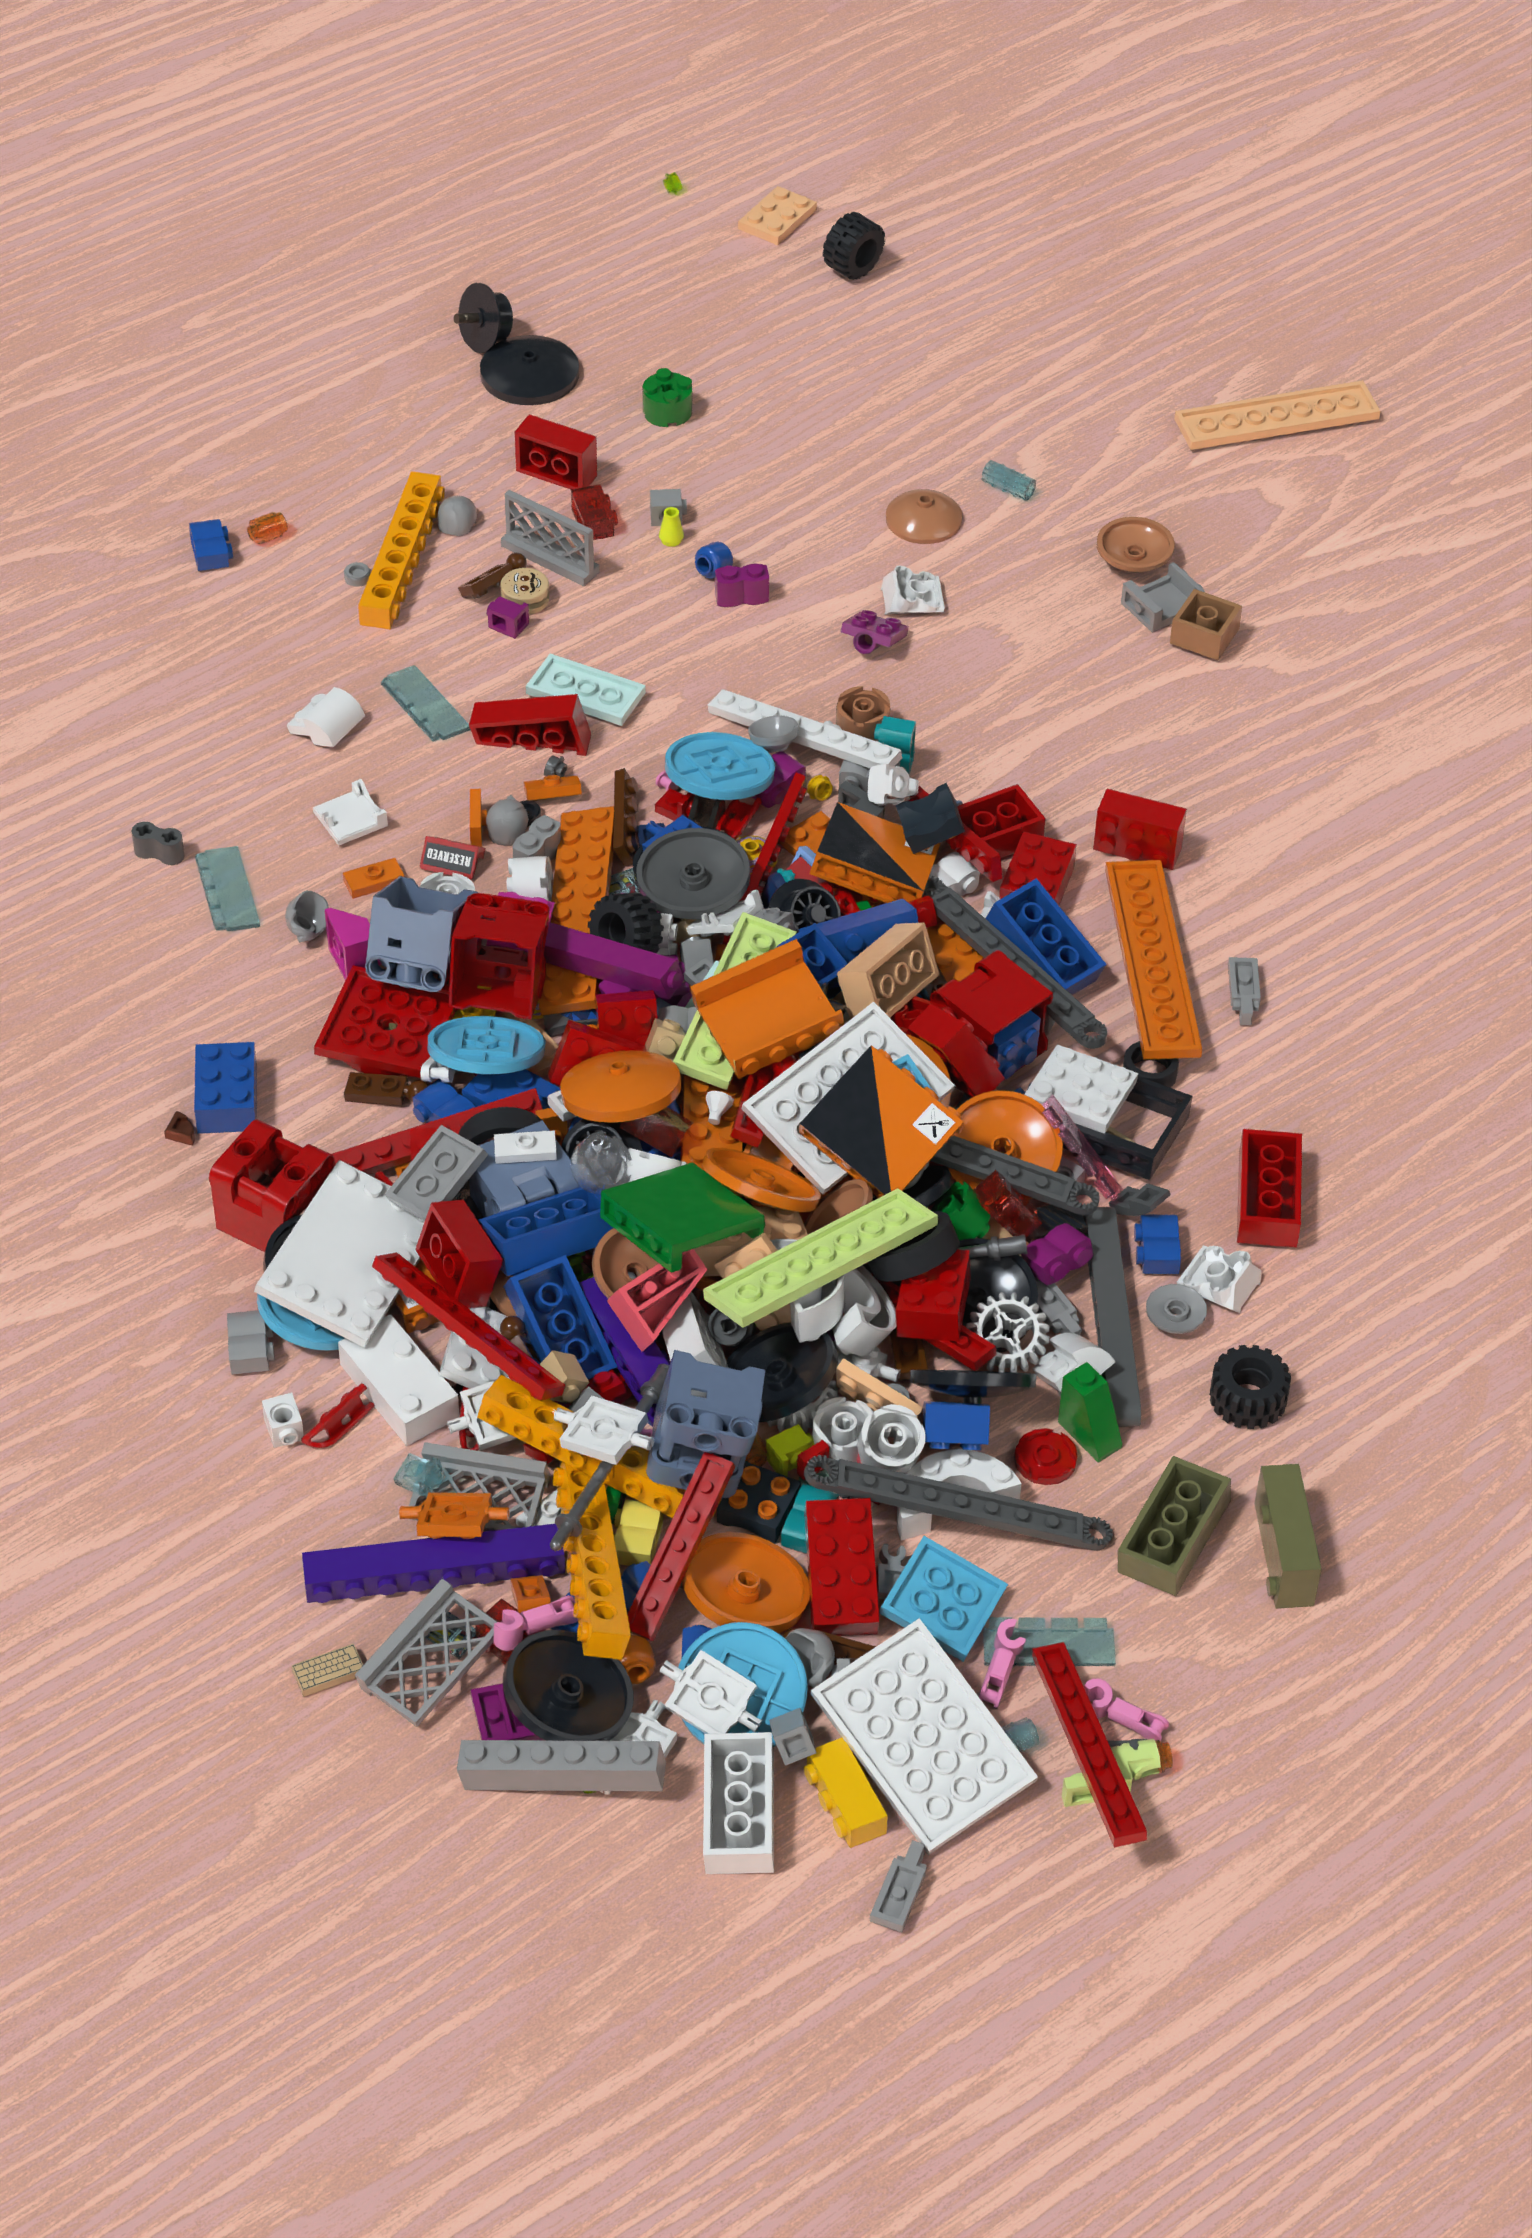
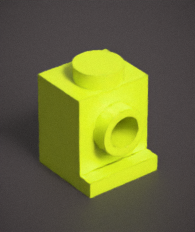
M797 1424L766 1439V1460L776 1473L788 1477V1471L794 1468L797 1469L798 1454L814 1445L812 1435L806 1434L800 1425Z

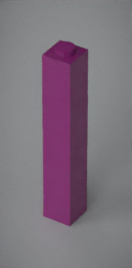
M549 922L544 947L546 963L617 983L638 991L653 990L655 996L668 1000L685 980L676 959Z

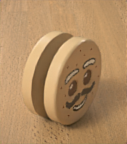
M518 568L508 572L502 578L500 584L501 597L520 605L524 602L529 604V615L542 611L548 605L549 581L539 570Z

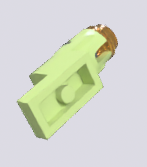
M1159 1739L1108 1741L1130 1792L1133 1778L1138 1780L1152 1774L1164 1773L1165 1769L1172 1768L1173 1766L1171 1748L1167 1741L1160 1742ZM1076 1773L1064 1778L1062 1788L1064 1807L1094 1803L1082 1773Z

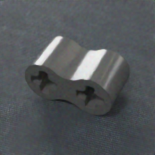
M145 821L139 822L132 827L133 847L137 857L142 859L156 858L166 865H177L184 860L183 839L179 830L175 828H158L153 823Z

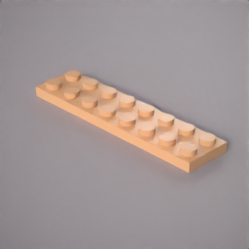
M1362 380L1175 411L1174 419L1190 450L1376 420L1380 418V409Z

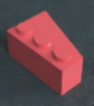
M694 1249L682 1252L681 1270L671 1273L661 1264H657L619 1288L607 1300L641 1352L655 1341L661 1330L708 1270Z

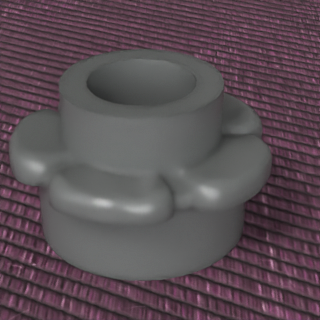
M552 755L545 766L544 775L563 777L567 770L564 757L560 756L558 758Z

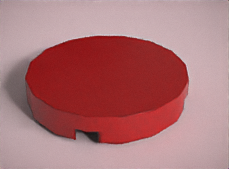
M1048 1428L1034 1429L1024 1434L1015 1449L1014 1461L1016 1469L1024 1478L1041 1485L1059 1484L1068 1479L1075 1471L1078 1454L1075 1444L1067 1435L1062 1432L1061 1435L1054 1433L1053 1429Z

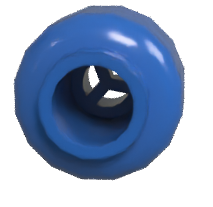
M719 541L701 547L695 555L696 569L702 576L708 579L715 578L716 569L733 565L732 552L728 546Z

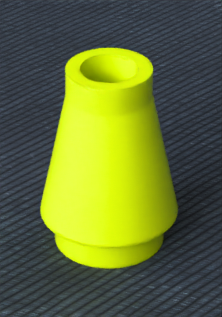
M668 507L664 510L659 531L661 542L669 547L679 545L684 538L679 510L674 507Z

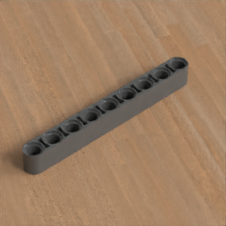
M1115 1206L1098 1207L1094 1213L1083 1215L1086 1226L1084 1224L1083 1226L1084 1235L1091 1239L1093 1257L1088 1261L1098 1347L1108 1352L1115 1360V1363L1101 1375L1108 1382L1118 1427L1140 1426L1141 1403Z

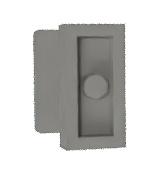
M1173 562L1169 564L1166 576L1142 587L1136 585L1132 580L1123 583L1121 604L1153 633L1172 624L1173 618L1193 589L1205 591L1185 570Z

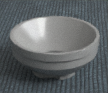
M770 716L759 719L752 723L748 729L750 740L754 744L763 747L768 753L784 751L798 735V723L794 718L788 716Z

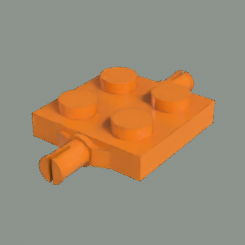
M428 1492L426 1500L421 1505L400 1506L399 1517L400 1519H418L416 1525L417 1536H428L433 1539L442 1537L472 1539L482 1536L485 1524L490 1520L509 1521L510 1510L509 1507H492L491 1493Z

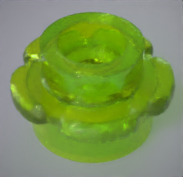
M676 172L666 173V179L663 180V184L668 193L673 191L677 195V192L683 189L681 181Z

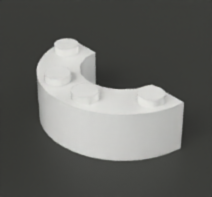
M796 1239L771 1240L777 1250L797 1241ZM844 1275L790 1303L791 1325L799 1342L817 1340L820 1335L833 1328L841 1319L845 1309Z
M861 1265L844 1274L845 1315L832 1328L835 1345L845 1355L850 1353L859 1356L870 1354L896 1328V1310L890 1297L876 1278Z
M958 1448L937 1452L925 1457L907 1472V1474L1020 1499L1022 1483L1016 1474L1002 1461L978 1451ZM897 1507V1530L901 1541L931 1532L932 1514Z

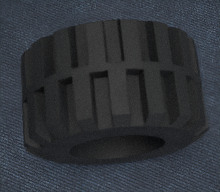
M851 212L850 214H845L843 218L840 217L826 236V241L823 245L824 262L851 280L860 279L861 276L864 277L874 268L883 252V246L885 245V232L883 228L860 213Z
M638 892L604 896L601 898V901L595 903V910L590 912L591 921H588L587 927L590 928V934L656 954L660 949L658 944L663 941L661 932L664 931V926L660 922L662 919L661 913L656 911L658 907L655 903H651V899L648 896H643L642 893Z
M1239 1345L1238 1350L1234 1347L1228 1349L1227 1354L1222 1353L1219 1356L1218 1362H1215L1209 1395L1211 1406H1215V1413L1223 1415L1222 1420L1227 1423L1230 1421L1234 1422V1426L1241 1428V1425L1247 1426V1429H1254L1255 1426L1264 1428L1267 1427L1268 1422L1274 1424L1278 1421V1416L1282 1417L1287 1406L1291 1383V1373H1288V1365L1282 1363V1357L1278 1354L1272 1355V1350L1268 1348L1262 1350L1257 1345H1253L1252 1348H1247L1246 1345ZM1251 1384L1259 1387L1260 1389L1251 1390L1246 1389L1240 1385Z

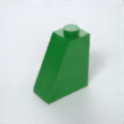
M1086 1362L1063 1376L1058 1423L1099 1463L1121 1449L1122 1440L1108 1382Z

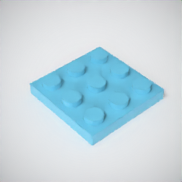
M923 1536L882 1604L879 1613L904 1628L920 1618L942 1649L964 1662L1008 1584Z

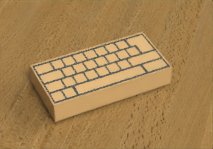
M353 1643L292 1665V1672L303 1697L356 1679L355 1674L363 1666V1663Z

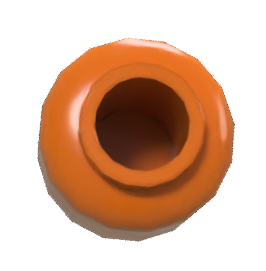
M631 1635L623 1659L619 1661L627 1671L631 1684H639L652 1676L655 1671L656 1662L650 1643L644 1637Z

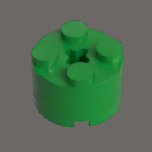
M667 368L658 369L656 374L648 377L642 386L643 412L646 420L659 427H668V423H676V426L687 422L692 416L691 378L671 372Z
M959 1181L954 1182L951 1188L935 1201V1205L931 1209V1211H941L949 1215L959 1240L982 1238L990 1229L988 1224L991 1216L990 1206L966 1182H964V1185H961Z

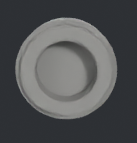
M355 562L346 566L344 578L347 584L354 587L367 584L370 568L366 564Z

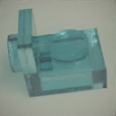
M409 1453L393 1479L396 1485L427 1497L428 1492H433L434 1489L440 1487L444 1478V1471L440 1459L433 1456L430 1461H427Z

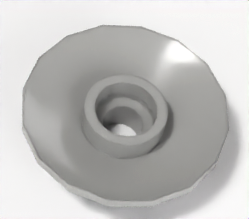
M1168 1284L1157 1288L1150 1294L1146 1301V1313L1150 1321L1159 1329L1169 1333L1184 1334L1194 1331L1203 1324L1207 1316V1304L1202 1295L1193 1288L1180 1284Z

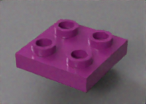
M862 610V612L860 611L842 623L841 633L854 636L853 644L855 649L862 654H868L881 645L891 647L905 638L909 626L901 624L899 619H884L877 617V613L873 611ZM865 634L872 638V645L867 643Z
M503 1683L470 1689L481 1740H544L526 1728L514 1715L505 1698Z

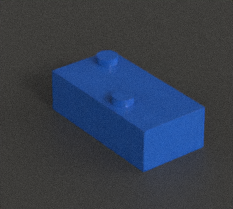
M1037 878L995 902L985 918L1071 995L1095 982L1107 965Z
M899 899L816 925L845 961L849 963L895 924L918 923V916L915 907L906 900ZM807 927L798 929V932H801L802 930L806 929ZM837 982V983H836L833 987H831L830 989H833V988H836V987H840V986H839V982Z
M590 1184L478 1220L496 1250L501 1254L503 1260L500 1270L506 1276L518 1275L525 1270L537 1267L563 1255L568 1257L595 1248L602 1237L613 1229L612 1226L600 1218L601 1194Z
M566 1255L509 1278L503 1287L517 1317L523 1321L525 1326L524 1333L541 1362L552 1350L573 1354L588 1380L592 1379L599 1372L614 1371L618 1367Z

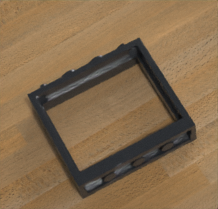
M1138 1076L1137 1083L1125 1101L1172 1118L1153 1149L1107 1132L1104 1134L1057 1116H1052L1060 1129L1064 1149L1150 1180L1188 1120L1193 1096Z

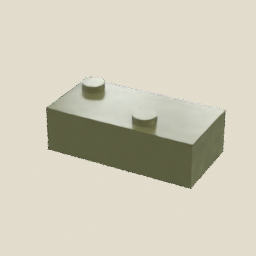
M1173 1456L1117 1551L1118 1573L1177 1596L1231 1501V1478Z
M1299 1464L1261 1466L1254 1504L1269 1577L1266 1580L1268 1596H1273L1276 1609L1314 1606L1321 1574V1564Z

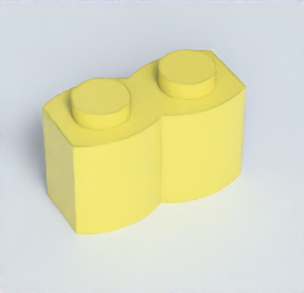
M627 1499L624 1502L623 1509L618 1508L615 1515L617 1531L616 1534H613L618 1564L630 1566L648 1561L651 1565L656 1554L664 1521V1514L661 1511L653 1509L640 1501Z

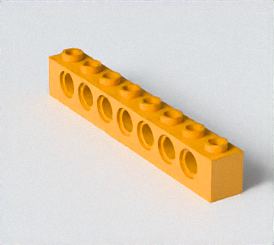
M410 472L358 604L360 625L391 629L394 619H398L400 603L405 602L406 587L412 584L413 569L418 568L420 551L425 550L426 535L431 534L432 520L437 518L439 502H443L445 497V487L441 486V475Z
M500 1375L484 1394L477 1418L591 1477L602 1461L561 1447L559 1438L567 1429L568 1424L555 1421L554 1412L557 1408L570 1412L573 1411L550 1399L542 1401L535 1399L522 1385L503 1375ZM635 1445L631 1446L618 1464L614 1465L603 1483L673 1518L686 1490L658 1484L649 1479L646 1473L649 1450Z
M561 1462L560 1468L556 1467L554 1470L553 1486H556L558 1490L556 1497L557 1508L561 1509V1514H568L591 1479V1476L564 1462ZM603 1483L579 1520L583 1528L581 1534L578 1537L569 1536L563 1546V1550L568 1553L566 1570L567 1573H571L570 1595L575 1597L573 1615L574 1618H578L577 1640L582 1642L584 1656L622 1660L631 1633L605 1483Z

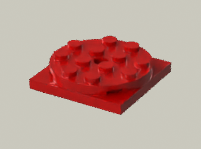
M353 965L314 1045V1054L344 1061L356 1071L363 1073L396 1076L408 1075L421 1078V1067L430 1057L427 1050L429 1033L436 1026L452 1020L457 1010L449 1008L450 986L445 985L437 992L406 988L371 979L365 968ZM389 1023L397 1025L395 1029L385 1030L389 1027Z

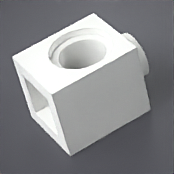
M293 1393L262 1400L264 1421L273 1447L292 1445L295 1442L301 1441V1438L304 1436L303 1424Z

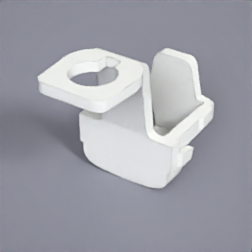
M886 763L877 764V766H872L869 771L868 799L879 806H886L887 803L897 805L904 802L905 797L918 794L919 781L910 778V775L903 767H891ZM887 795L895 797L896 799H887Z

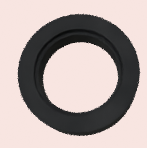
M492 1108L477 1113L468 1119L461 1127L459 1135L479 1145L485 1140L493 1138L494 1134L512 1133L542 1120L534 1113L520 1108Z
M932 1211L938 1215L937 1226L869 1261L868 1263L874 1277L879 1281L885 1282L904 1280L925 1273L949 1259L960 1245L949 1215L941 1211Z

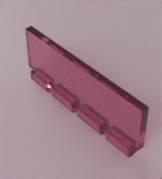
M1051 1094L1042 1103V1106L1045 1108L1042 1114L1053 1129L1059 1127L1061 1130L1058 1133L1059 1137L1071 1153H1078L1079 1156L1075 1159L1089 1178L1095 1176L1096 1180L1093 1183L1105 1199L1110 1197L1112 1201L1120 1195V1192H1122V1187L1056 1097Z

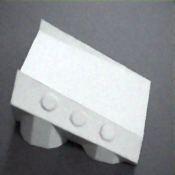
M899 565L883 578L881 590L883 591L885 603L884 615L944 612L945 607L939 576H934L925 571L915 574L909 568Z
M1203 1245L1178 1279L1177 1284L1193 1288L1203 1298L1240 1313L1241 1307L1257 1284L1260 1285L1262 1270L1252 1264L1248 1252L1235 1251L1228 1255L1224 1253L1222 1247L1214 1245L1207 1247Z

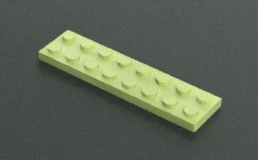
M742 912L713 976L775 949L780 943L796 935V931ZM697 1010L673 1062L677 1065L681 1074L727 1090L735 1072Z
M897 1188L704 1288V1299L744 1328L938 1225V1215Z

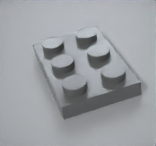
M441 1125L386 1192L385 1196L392 1203L425 1221L431 1202L452 1201L488 1154L480 1146Z

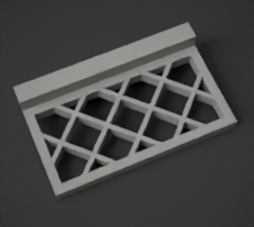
M511 490L505 493L506 534L501 538V547L514 553H521L526 559L582 586L588 584L600 573L599 564L594 562L593 529ZM514 502L520 506L523 511L522 513L516 508ZM534 512L538 513L544 522L541 523ZM526 515L534 527L531 528L523 516ZM554 522L560 524L565 532L562 533ZM547 525L555 537L552 538L544 526ZM575 532L584 535V543ZM568 535L576 547L572 548L565 536ZM579 550L582 556L578 555L576 551Z
M424 1442L421 1452L423 1460L409 1506H418L419 1502L427 1497L428 1492H437L449 1484L456 1493H474L479 1489L483 1493H489L485 1486L497 1480L503 1481L507 1488L492 1496V1507H498L496 1504L498 1501L512 1494L518 1505L509 1509V1518L523 1511L527 1516L525 1527L534 1526L545 1487L548 1488L551 1478L547 1462ZM429 1470L442 1471L446 1477L431 1487L426 1481ZM464 1475L472 1476L476 1483L460 1491L454 1481ZM525 1485L536 1487L534 1495L523 1502L515 1492ZM491 1520L485 1524L483 1531L521 1527L511 1526L506 1520Z
M441 1579L355 1674L359 1686L368 1695L371 1696L373 1694L418 1727L494 1642V1623H497V1621L456 1593L451 1584ZM455 1604L465 1609V1619L447 1621V1613ZM485 1624L491 1628L485 1637L472 1639L471 1626ZM466 1627L467 1640L449 1642L448 1629ZM443 1630L444 1643L426 1645L425 1637L431 1631ZM467 1647L468 1656L463 1661L450 1663L449 1650ZM444 1651L445 1664L427 1666L426 1653ZM421 1654L422 1667L404 1669L403 1661L409 1655ZM446 1671V1680L441 1686L428 1687L427 1674ZM423 1675V1688L405 1691L404 1677ZM399 1678V1692L385 1693L380 1689L386 1680ZM424 1696V1705L416 1714L406 1708V1698Z

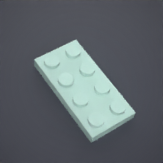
M551 653L526 685V694L534 697L578 694L585 714L620 726L624 724L646 693V685Z

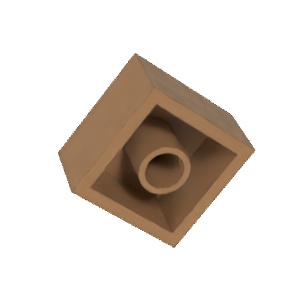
M1193 589L1172 620L1170 644L1219 660L1239 630L1242 605Z

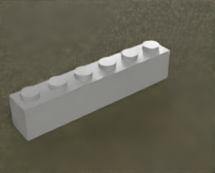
M461 1740L457 1772L465 1790L663 1791L666 1760L660 1741Z

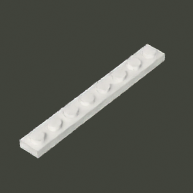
M724 689L708 704L709 713L748 727L755 721L770 716L794 718L798 723V735L793 742L870 769L872 766H877V764L881 763L895 767L902 759L900 749Z

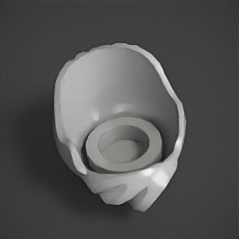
M448 497L439 506L438 526L442 533L463 536L468 534L473 524L476 523V507L467 497Z
M512 795L508 796L507 799L497 801L487 813L486 824L489 838L498 845L513 846L515 840L525 833L529 819L526 809Z
M306 890L300 893L286 908L285 919L287 926L297 936L299 943L315 939L326 929L325 909L329 908V905L323 896L313 891Z
M805 1628L792 1630L785 1639L794 1647L803 1663L807 1685L815 1688L826 1680V1677L833 1668L835 1661L833 1644L830 1638L821 1631Z

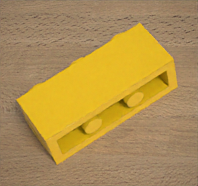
M841 1737L816 1747V1754L807 1757L804 1773L809 1784H815L819 1791L818 1798L824 1811H830L834 1818L833 1826L838 1837H844L848 1846L852 1848L887 1834L888 1815L844 1739Z

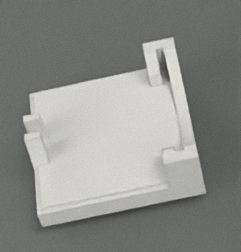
M362 779L351 783L352 792L313 807L314 814L338 846L388 826L387 812L385 809H380L373 802Z
M753 890L747 895L745 900L738 901L734 906L717 915L710 913L708 916L707 913L701 915V919H696L686 928L688 935L700 934L701 937L711 936L715 933H724L726 936L732 935L742 912L755 915L764 908L759 891Z

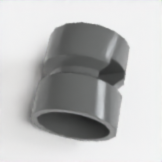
M718 1309L713 1311L708 1321V1330L711 1337L719 1344L733 1348L739 1347L743 1342L752 1337L756 1329L754 1322L742 1328Z

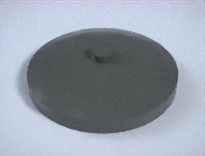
M705 828L681 829L661 836L643 851L637 864V883L640 893L643 896H648L651 899V903L656 904L658 907L657 911L664 914H672L675 918L701 919V915L707 913V916L710 913L717 915L728 910L744 896L750 882V863L743 847L736 840L722 832Z

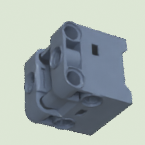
M399 876L375 894L372 900L365 965L368 976L376 981L430 992L441 990L450 982L452 934L467 897L478 892L464 889L459 894H452L422 888L417 885L414 879ZM378 959H380L381 965L384 966V967H386L387 970L382 969V968L379 966V964H378ZM433 973L438 974V978L442 979V981L434 978Z
M542 1120L512 1133L550 1130ZM556 1139L557 1160L499 1164L495 1162L494 1140L478 1145L486 1151L488 1156L469 1178L470 1196L485 1218L585 1186L583 1177Z
M674 1350L655 1410L651 1436L654 1438V1445L649 1450L646 1468L649 1479L658 1484L686 1490L703 1453L708 1452L735 1464L736 1467L721 1498L733 1496L736 1493L743 1473L746 1455L750 1453L758 1431L762 1411L761 1399L765 1370L748 1367L740 1371L700 1362L691 1353ZM691 1390L707 1393L706 1398L691 1395Z

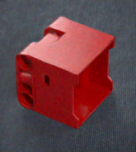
M475 893L467 897L452 934L449 1008L463 1010L475 1007L509 1012L517 1018L532 1019L538 1000L542 996L545 982L546 958L544 957V947L548 934L550 910L547 904L484 893ZM482 939L515 943L519 948L528 949V952L509 947L481 945ZM478 986L489 987V988H491V990L481 989V988H477V987H478Z
M995 950L977 962L974 966V972L961 981L952 979L931 993L930 1001L951 1007L957 1019L963 1017L974 1027L972 1033L987 1045L986 1052L988 1051V1045L994 1043L995 1034L1030 1010L1041 1018L1036 1058L1048 1050V1038L1044 1033L1046 1005L1052 1003L1053 992L1015 964L1000 950Z
M253 1120L217 1159L210 1170L209 1182L211 1185L216 1229L265 1252L272 1233L285 1221L300 1215L303 1210L305 1212L334 1168V1155L311 1144L301 1147L284 1139L281 1130L261 1120ZM267 1175L274 1178L268 1188L259 1184Z

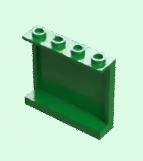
M693 1162L601 1191L600 1218L671 1273L681 1270L682 1252L743 1232L752 1239L764 1233L765 1216Z

